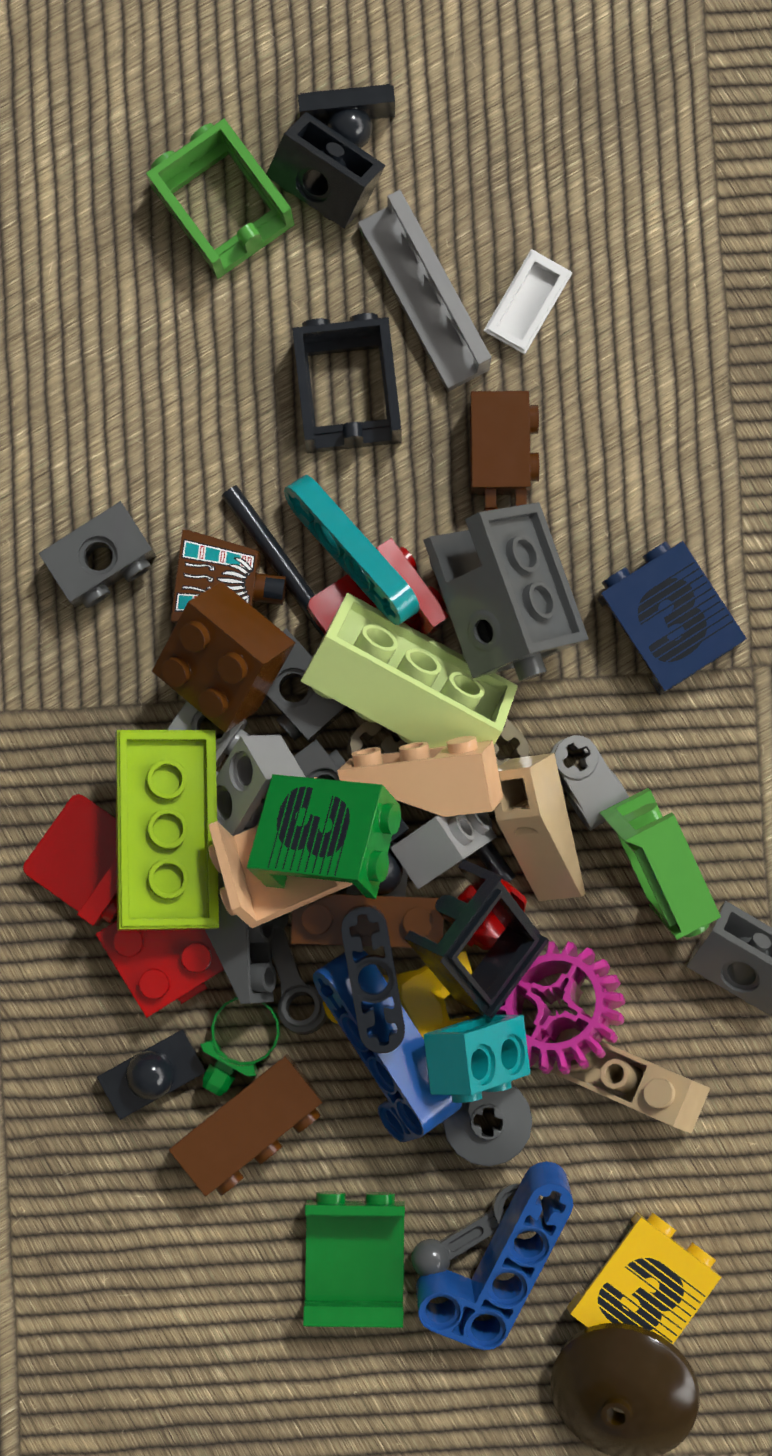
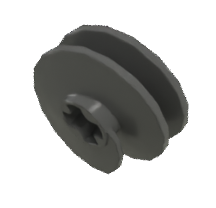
M512 1084L511 1089L498 1092L482 1091V1099L462 1103L460 1110L443 1121V1127L449 1144L459 1156L473 1164L494 1166L508 1162L522 1151L530 1138L532 1114L526 1098ZM490 1107L494 1116L501 1119L499 1127L492 1126L491 1133H482L480 1124L473 1122L475 1114L483 1115V1108Z

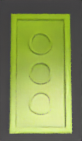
M116 730L117 930L218 929V871L213 865L208 851V847L213 844L208 825L217 821L216 730Z

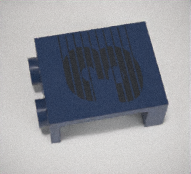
M667 541L655 547L642 557L646 564L631 574L625 567L602 582L606 590L597 598L602 607L608 605L651 671L653 677L649 680L659 695L667 692L747 639L683 541L672 548Z

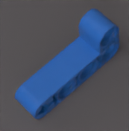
M364 950L363 952L353 951L355 961L368 955ZM345 952L314 972L313 981L317 991L387 1098L385 1102L378 1106V1114L384 1127L396 1140L407 1142L421 1138L461 1109L462 1103L452 1102L451 1095H431L424 1039L403 1006L405 1035L402 1043L389 1053H375L366 1048L360 1039ZM375 964L365 966L358 975L360 986L369 993L380 992L387 986L386 980ZM389 997L378 1003L362 1001V1009L364 1011L374 1007L375 1025L367 1028L369 1035L377 1034L379 1042L389 1041V1032L397 1030V1026L395 1023L390 1024L386 1022L383 1005L394 1006L393 998Z
M546 1161L537 1163L529 1168L472 1279L449 1270L419 1277L415 1287L419 1320L425 1328L481 1350L494 1349L504 1342L573 1209V1198L567 1174L562 1167L556 1163ZM524 1231L536 1232L533 1237L528 1239L517 1238ZM502 1273L515 1274L508 1280L496 1279ZM435 1297L448 1298L447 1301L439 1304L430 1302ZM484 1314L493 1316L486 1321L475 1320V1318Z

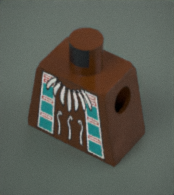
M182 530L171 622L176 626L188 601L221 581L253 608H255V602L283 605L286 577L260 574L261 556L259 551L194 531Z

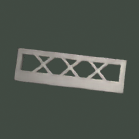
M399 189L387 196L386 208L359 221L358 228L446 391L449 392L489 371L492 357Z

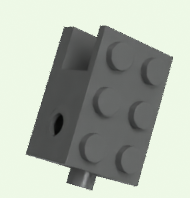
M540 502L478 512L465 519L469 530L430 536L424 539L430 565L438 580L446 603V610L453 622L462 648V654L469 667L472 679L515 668L519 681L534 678L547 672L543 659L589 639Z

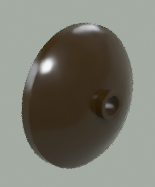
M604 1323L586 1328L566 1342L559 1352L552 1369L551 1394L560 1418L568 1429L582 1442L610 1456L663 1455L676 1448L685 1440L696 1421L700 1404V1393L693 1369L684 1355L673 1344L655 1332L643 1327L625 1323ZM612 1408H618L624 1413L617 1412Z

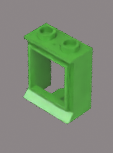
M225 118L215 125L209 123L200 127L191 136L188 144L177 152L168 151L159 156L152 163L151 170L146 173L153 192L157 194L207 262L217 279L224 276L295 225L291 207ZM229 155L270 211L255 222L244 225L235 236L214 250L173 193Z
M649 788L599 812L615 830L642 890L650 903L651 910L676 940L682 937L699 935L709 927L711 922L721 918L675 815L671 812L662 816Z

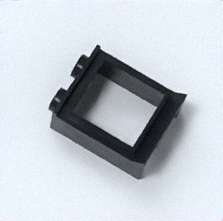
M361 313L350 317L348 322L331 323L329 319L316 318L304 321L302 327L292 328L307 453L402 443L389 317L378 318V315L375 313ZM379 348L387 419L316 427L308 356Z
M463 859L458 868L477 891L469 903L451 895H443L436 901V910L445 920L453 923L439 943L411 930L404 939L458 1003L492 1019L549 940L540 934L501 883L503 876ZM492 910L505 927V930L471 975L458 960L457 956Z

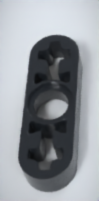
M358 905L350 909L345 915L341 932L359 1035L362 1043L369 1050L375 1053H389L402 1043L405 1035V1023L387 920L378 908L371 905ZM366 914L369 922H378L379 930L372 932L373 950L383 946L385 956L372 954L364 956L357 961L354 960L353 951L363 952L361 936L359 934L351 935L350 927L357 925L359 915ZM370 964H377L383 967L389 978L387 986L377 993L365 991L358 981L360 971ZM392 997L394 1006L383 1005L386 1022L390 1024L395 1023L397 1030L389 1032V1041L379 1042L377 1034L369 1035L367 1028L375 1025L374 1007L364 1011L361 1002L378 1003Z

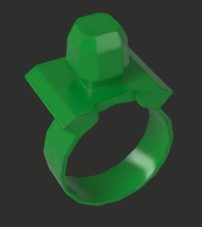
M238 997L224 1003L216 1012L211 1026L212 1040L205 1041L200 1045L206 1054L214 1057L217 1061L215 1065L209 1064L203 1077L202 1087L221 1096L228 1091L236 1077L232 1075L234 1070L246 1076H256L258 1074L256 1063L268 1057L276 1047L280 1036L279 1019L274 1009L266 1002L262 1004L271 1011L276 1021L277 1035L274 1045L268 1053L253 1061L242 1062L230 1058L222 1051L216 1039L215 1025L220 1012L226 1005L239 1000Z

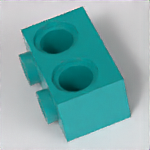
M481 1015L423 1034L431 1095H451L452 1102L454 1103L478 1101L482 1099V1091L498 1092L511 1089V1081L531 1074L524 1015H495L492 1019Z

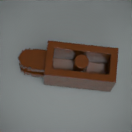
M471 391V496H484V511L498 509L496 506V495H514V506L527 504V495L529 494L531 482H539V452L530 453V434H538L539 409L538 405L529 404V391Z

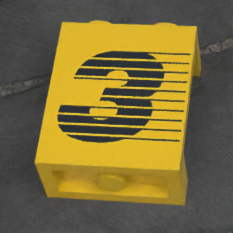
M636 1212L631 1218L634 1225L584 1294L578 1291L567 1306L570 1315L588 1328L604 1323L631 1324L653 1331L671 1344H674L722 1277L711 1268L716 1260L693 1242L688 1249H685L671 1238L676 1229L653 1212L648 1219H645Z

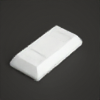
M531 249L487 323L484 332L525 355L573 272Z

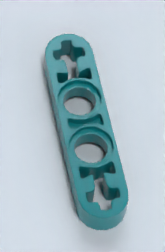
M304 475L285 487L284 495L293 513L391 623L400 625L419 612V602L411 587L312 477Z

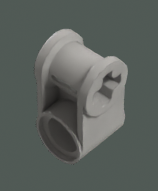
M573 735L560 740L553 746L550 753L555 754L561 785L566 791L576 814L586 828L591 831L606 822L599 812L629 798V796L590 739L584 736ZM567 746L572 751L578 749L583 751L584 757L579 761L582 768L580 771L576 766L567 768L564 765L563 760L568 756Z

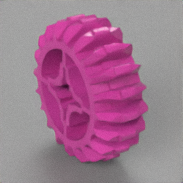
M549 941L546 945V954L538 955L503 1003V1006L495 1014L522 1015L525 998L537 1007L538 1013L533 1022L536 1028L531 1037L526 1034L529 1065L531 1067L539 1060V1069L542 1073L549 1074L553 1069L555 1061H557L561 1073L569 1074L571 1060L574 1059L582 1069H587L589 1061L585 1056L586 1054L593 1051L596 1057L600 1059L606 1055L604 1049L599 1044L602 1039L609 1043L617 1042L618 1036L608 1027L609 1025L618 1026L624 1023V1016L618 1011L613 1010L625 1004L623 994L613 992L621 983L617 975H607L610 965L605 959L594 962L595 953L592 949L587 947L578 955L576 945L568 941L560 954L555 942ZM562 973L559 979L549 986L536 984L547 976ZM585 979L593 984L595 990L596 1004L592 1017L579 1007V1000L583 993L580 987ZM561 999H563L574 1015L567 1011L559 1014L556 1010V1016H554L544 1001L550 1004L558 1001L561 1005ZM566 1029L581 1031L580 1034L570 1040L548 1043L550 1040L555 1041L558 1035Z

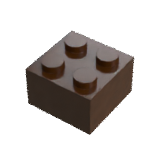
M221 581L188 601L152 672L226 733L258 710L296 642Z

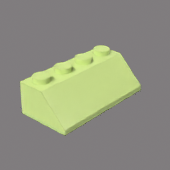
M349 593L343 599L301 679V682L310 686L321 697L338 701L354 710L362 719L368 722H376L397 733L406 743L428 742L429 748L447 746L446 742L448 740L462 736H476L477 742L493 740V744H495L503 731L518 685L496 673L472 679L463 655L404 623L400 625L391 623L379 609Z

